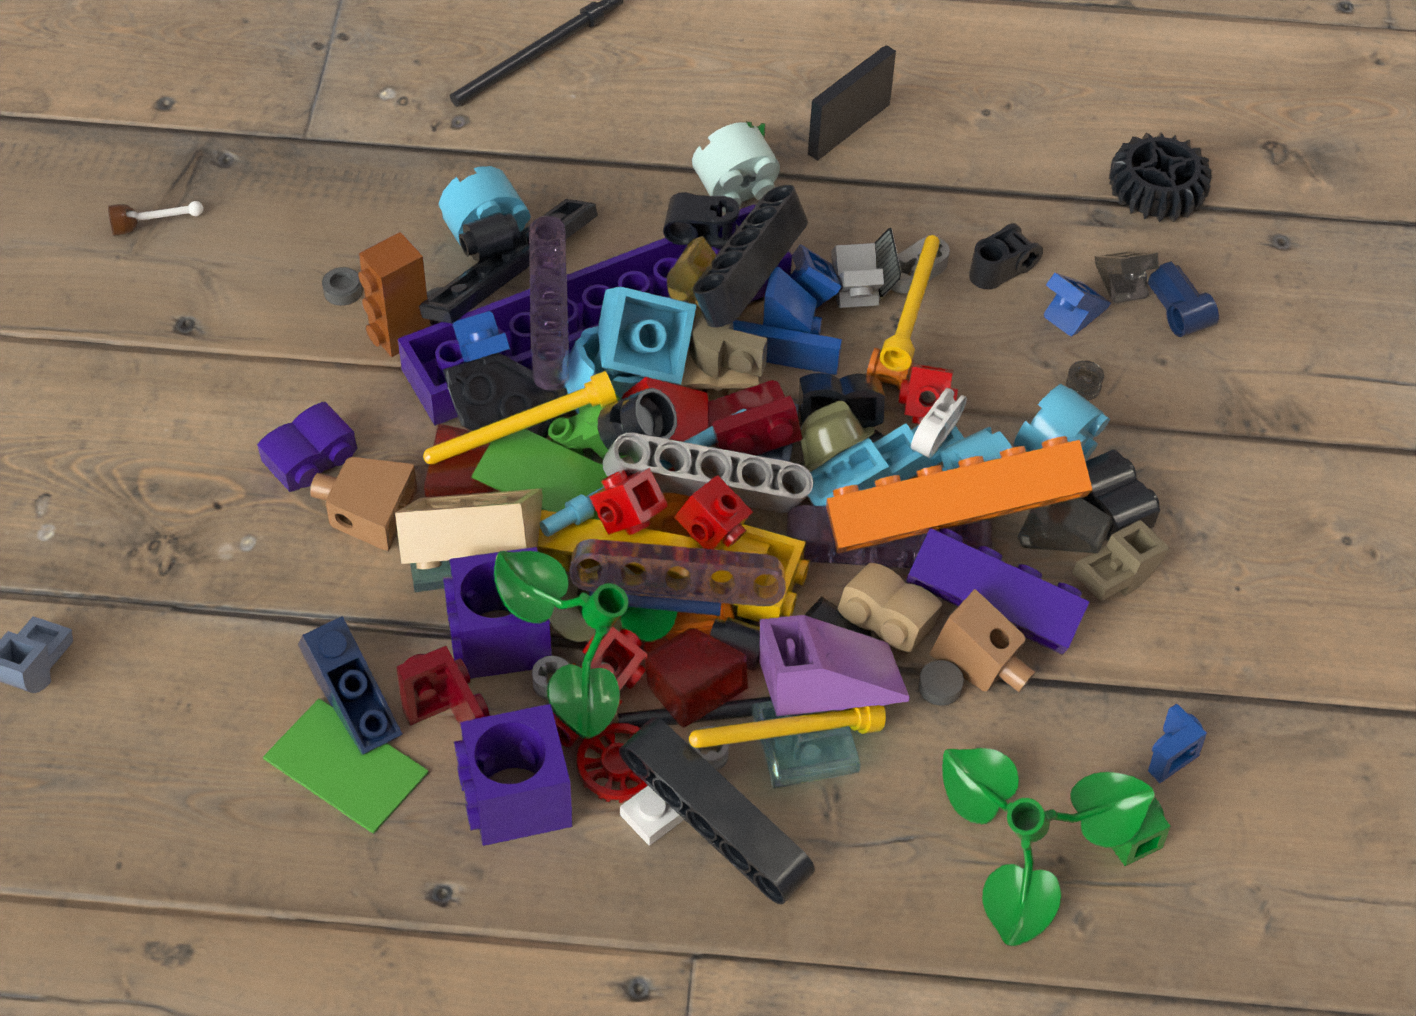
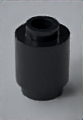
M498 212L464 224L463 233L459 234V241L464 254L467 257L472 256L478 262L512 250L514 244L520 243L521 235L511 213L502 215V213Z
M730 617L726 621L716 618L708 638L706 651L714 653L715 659L755 671L758 664H760V627Z

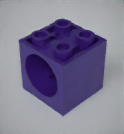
M537 547L524 548V549H517V550L507 551V552H521V551H536V552H538ZM499 552L449 559L451 576L443 577L454 660L462 659L470 679L533 670L535 663L539 659L552 656L550 619L543 623H530L521 620L514 614L499 618L480 616L495 610L509 611L500 598L495 583V559Z
M551 704L460 722L462 740L454 741L458 762V776L461 790L465 793L467 802L465 805L470 830L479 829L483 846L573 827L571 783ZM510 768H521L535 773L528 780L515 784H503L489 779L497 772Z

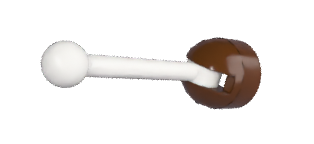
M193 201L188 206L142 213L135 212L132 207L126 204L108 206L113 236L132 232L138 221L189 213L193 216H199L203 212V205L198 201Z

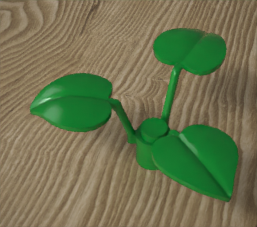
M500 551L495 559V583L500 598L508 610L521 620L530 623H543L551 617L554 606L562 610L579 605L583 607L582 615L586 624L595 629L594 638L583 659L582 668L577 665L567 664L560 667L552 675L547 686V698L554 714L578 736L586 739L597 736L612 721L620 700V690L614 674L605 668L591 669V662L602 638L607 633V629L611 628L617 620L621 619L622 629L633 632L642 642H654L663 638L671 630L678 613L676 611L628 607V597L623 589L684 595L686 587L666 578L635 574L623 576L613 584H603L591 596L581 593L577 598L561 600L568 590L569 582L564 567L553 557L536 551Z
M988 748L946 749L943 754L942 776L949 801L956 812L971 823L983 825L991 822L1001 808L1007 812V822L1010 828L1022 840L1021 847L1023 848L1025 860L1024 869L1015 864H1006L998 867L988 876L982 893L983 906L989 920L1000 934L1003 942L1011 947L1027 943L1042 934L1055 919L1061 905V888L1056 876L1046 870L1033 871L1032 842H1037L1046 836L1049 831L1050 821L1056 820L1070 823L1081 821L1082 834L1089 842L1103 848H1115L1128 843L1137 835L1155 797L1153 788L1138 778L1115 772H1099L1085 776L1071 789L1070 800L1078 813L1056 812L1054 809L1045 811L1040 803L1032 798H1020L1011 803L1006 802L1014 797L1018 791L1019 775L1013 761L1002 752Z

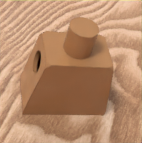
M350 457L346 459L337 478L317 473L313 478L310 494L311 497L326 501L329 524L333 528L380 549L389 551L397 534L395 513L411 504L417 492L415 466L402 462Z
M975 589L949 616L929 653L936 660H944L955 664L961 670L963 678L982 691H988L1001 678L1016 691L1021 692L1036 673L1016 657L1026 641L1024 634Z

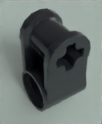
M687 192L674 194L670 198L663 228L664 237L677 245H698L722 249L738 229L736 220L740 215L739 204L736 200L727 196L695 195ZM722 207L726 208L724 217H722ZM720 228H722V238L719 237Z
M1008 224L1000 231L976 243L969 271V279L975 286L981 289L997 288L1015 276L1031 270L1041 259L1043 248L1038 243L1030 242L1022 234V229L1018 224Z

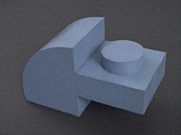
M33 616L18 634L7 631L0 639V682L30 693H38L45 689L51 683L50 669L73 642L72 629Z

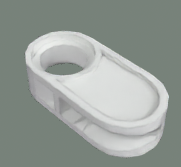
M946 388L921 421L913 437L911 449L928 458L933 457L961 417L967 397L961 395L955 401L953 399L954 391Z

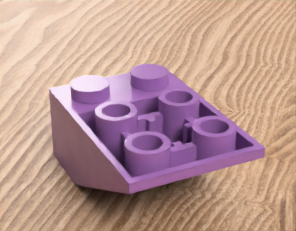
M805 615L760 619L759 662L776 716L801 715L803 713L829 710L840 711L847 708L874 705L885 706L892 703L909 702V694L887 642Z

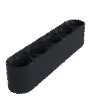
M781 185L763 195L694 284L692 290L708 326L713 328L723 327L735 321L806 228L808 220L793 185Z
M652 717L619 748V753L625 764L771 901L781 905L784 904L815 872L814 864L809 856L664 721Z

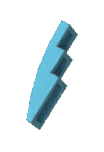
M906 423L874 443L868 437L810 472L813 477V488L808 494V498L818 513L827 511L826 500L827 498L834 497L833 490L850 485H858L859 491L876 487L874 481L893 475H899L901 481L907 480L917 475L916 472L918 470L935 466L942 462L941 451L945 447L963 439V435L955 426L931 458L911 449V443L919 425L911 430Z

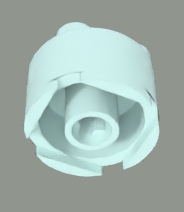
M744 122L733 123L718 129L708 137L711 143L703 151L699 146L693 155V168L709 195L731 197L737 201L739 206L742 201L754 197L760 200L769 190L775 188L773 183L780 171V164L759 129L755 125L754 128H749L748 124ZM722 207L724 213H726V208Z

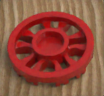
M625 723L609 724L597 736L590 739L585 738L582 741L577 753L578 774L581 782H583V786L597 794L598 799H606V802H610V799L619 800V803H623V801H628L648 786L621 758L619 748L624 743L615 742V733L629 734L630 739L640 729L639 727ZM603 736L609 744L606 748L599 740ZM590 748L601 754V757L596 759L585 757V754ZM599 767H601L600 769L592 770V771H589V772L586 771L587 769H594V768H599ZM599 778L608 779L604 787L595 781ZM632 780L638 785L628 789L626 782ZM613 781L620 782V790L612 789Z

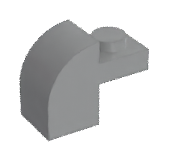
M875 243L836 245L831 251L832 266L842 286L838 293L835 294L838 307L879 306L878 289L884 285L883 269L876 268Z

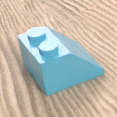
M621 286L605 290L598 325L602 368L681 385L697 305Z

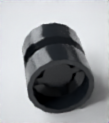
M649 388L632 394L628 398L606 405L600 411L597 429L601 441L608 450L614 441L624 433H638L669 439L677 427V414L673 403L661 390ZM618 452V453H619V456H626V455H628V454L623 453V452Z

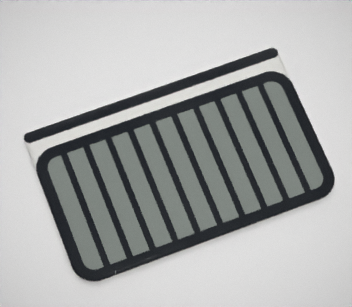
M888 228L875 241L876 268L883 269L884 285L878 289L879 301L899 282L902 276L892 228Z

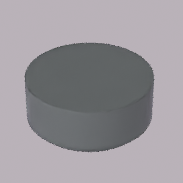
M335 268L327 272L323 277L324 297L334 305L345 306L352 304L362 295L363 289L358 272L351 268Z
M936 660L923 667L918 687L920 694L926 701L935 705H949L960 697L964 678L961 670L955 664L944 660Z

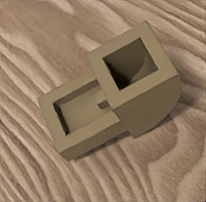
M696 308L690 337V354L699 369L717 379L722 367L762 377L766 367L768 338L733 330V322L723 327H710L707 325L701 309Z
M1139 520L1112 534L1106 547L1077 561L1072 574L1100 601L1119 591L1126 596L1142 585L1154 573L1165 558L1170 547Z

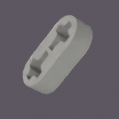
M926 237L898 254L902 276L899 282L891 289L894 292L901 294L909 292ZM940 238V245L936 255L938 257L935 258L928 282L941 274L948 265L950 249L948 244Z

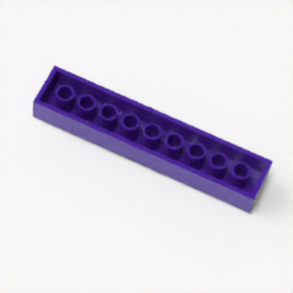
M755 204L740 209V215L736 220L738 227L756 206ZM722 228L719 231L720 238H722ZM663 238L472 310L458 320L491 311L499 334L505 333L510 348L499 353L539 375L553 380L561 376L575 342L581 337L582 332L585 329L599 325L605 290L621 286L697 305L696 308H700L692 288L721 249L698 245H677ZM788 251L777 267L790 276L792 254ZM769 277L750 302L765 297ZM441 322L398 338L401 369L434 426L458 417L442 371L443 369L465 363L453 323Z

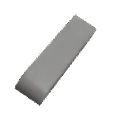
M624 433L620 435L603 459V470L607 476L621 470H625L628 476L650 468L661 491L691 496L711 480L701 470V467H705L711 470L714 476L718 475L748 507L780 513L793 511L813 488V477L810 471L797 463L638 433ZM618 452L628 454L632 457L634 464L624 462ZM660 460L671 463L675 471L666 470L660 463ZM742 475L749 476L754 481L755 487L748 485L743 480ZM782 482L790 484L795 494L788 492Z

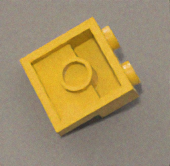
M743 524L742 526L746 529V533L730 548L722 544L710 553L697 584V594L721 598L723 602L737 605V616L760 622V619L792 616L797 601V594L792 592L795 583L799 585L804 584L810 561L804 559L806 542Z

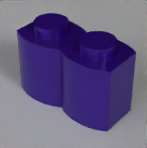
M320 402L309 407L299 414L292 423L277 427L264 436L257 444L261 461L289 492L311 486L313 478L317 473L343 465L346 459L352 457L358 449L354 431L326 402Z

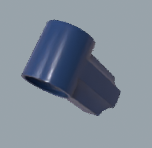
M1172 261L1161 264L1155 272L1150 274L1148 285L1166 308L1169 327L1176 336L1182 337L1217 325L1219 312L1215 300L1209 293L1199 294L1179 265H1174Z

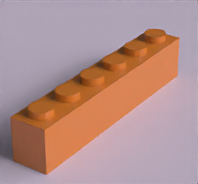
M1062 436L1046 440L1041 443V449L1026 452L1025 446H1018L1001 451V458L984 462L983 456H975L959 461V468L942 471L941 465L931 466L918 470L916 472L917 477L901 481L899 475H893L874 481L876 487L859 491L858 485L833 490L834 497L827 498L826 507L837 553L926 534L930 528L939 531L940 528H952L1085 497L1093 489L1080 440L1068 442L1067 437Z

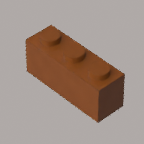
M401 232L359 253L361 271L358 273V277L364 288L365 298L362 299V304L369 324L366 325V331L373 344L377 347L381 345L391 357L399 354L398 338L431 326L430 319L422 318L419 305L428 299L423 256Z

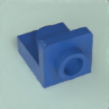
M491 311L453 323L464 362L510 349L505 333L499 334Z
M1178 704L1168 709L1163 726V731L1166 734L1160 737L1152 747L1153 755L1148 772L1159 783H1162L1199 757L1207 734L1199 720L1194 715L1186 713Z

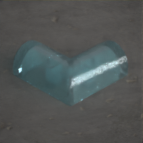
M772 701L751 705L754 722L800 716H776ZM849 726L809 734L802 733L760 739L773 789L855 774L860 771L861 763Z

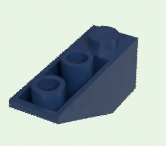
M343 616L303 634L298 646L319 687L334 708L360 753L364 755L402 736L403 733Z

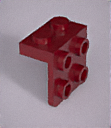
M770 380L708 401V427H713L716 439L715 444L718 449L759 455L803 440L795 404L791 395L785 397L778 381ZM741 409H746V411H743V412L734 414V413L740 411Z
M446 645L427 654H416L408 658L403 664L396 666L402 710L410 726L448 709L452 710L459 725L463 721L490 716L480 693L473 695L468 686L471 683V679L461 658L454 660Z

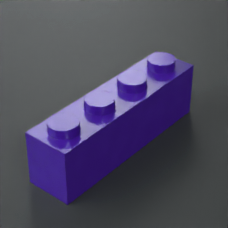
M931 528L929 529L908 574L906 583L920 586L936 597L958 607L975 589L1022 632L1025 638L1062 655L1068 650L1090 602L1081 598L1082 592L1061 582L1057 586L1041 579L1042 574L1027 565L1019 564L1017 568L1001 561L1003 556L988 547L979 546L978 550L962 543V536L949 529L940 528L939 532Z

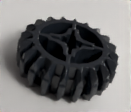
M1146 132L1142 139L1133 136L1129 143H1122L1121 148L1116 152L1111 162L1109 184L1112 185V195L1119 199V205H1129L1130 214L1136 212L1143 213L1144 220L1148 216H1153L1157 218L1159 223L1164 217H1168L1175 222L1180 215L1188 218L1193 211H1198L1200 206H1202L1211 188L1212 169L1209 168V159L1202 157L1201 148H1191L1190 140L1180 142L1177 140L1176 135L1172 138L1164 137L1162 132L1157 137H1152Z

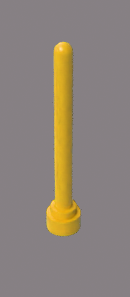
M929 235L924 241L896 333L885 340L880 353L881 363L892 371L908 369L913 360L915 348L910 339L940 245V240L935 235Z
M603 371L590 376L591 381L584 383L585 388L430 447L424 451L423 458L426 463L435 464L590 403L592 407L600 404L603 408L608 404L616 402L617 397L607 372Z
M874 705L698 729L691 732L689 742L694 748H704L850 727L861 734L879 732L884 728L886 712L884 706Z

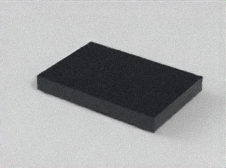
M888 45L883 46L812 100L808 141L809 156L818 161L890 105L896 50Z

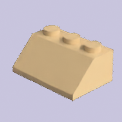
M542 488L424 497L415 500L395 513L401 564L416 563L417 569H432L442 566V561H449L452 558L537 547L543 499Z

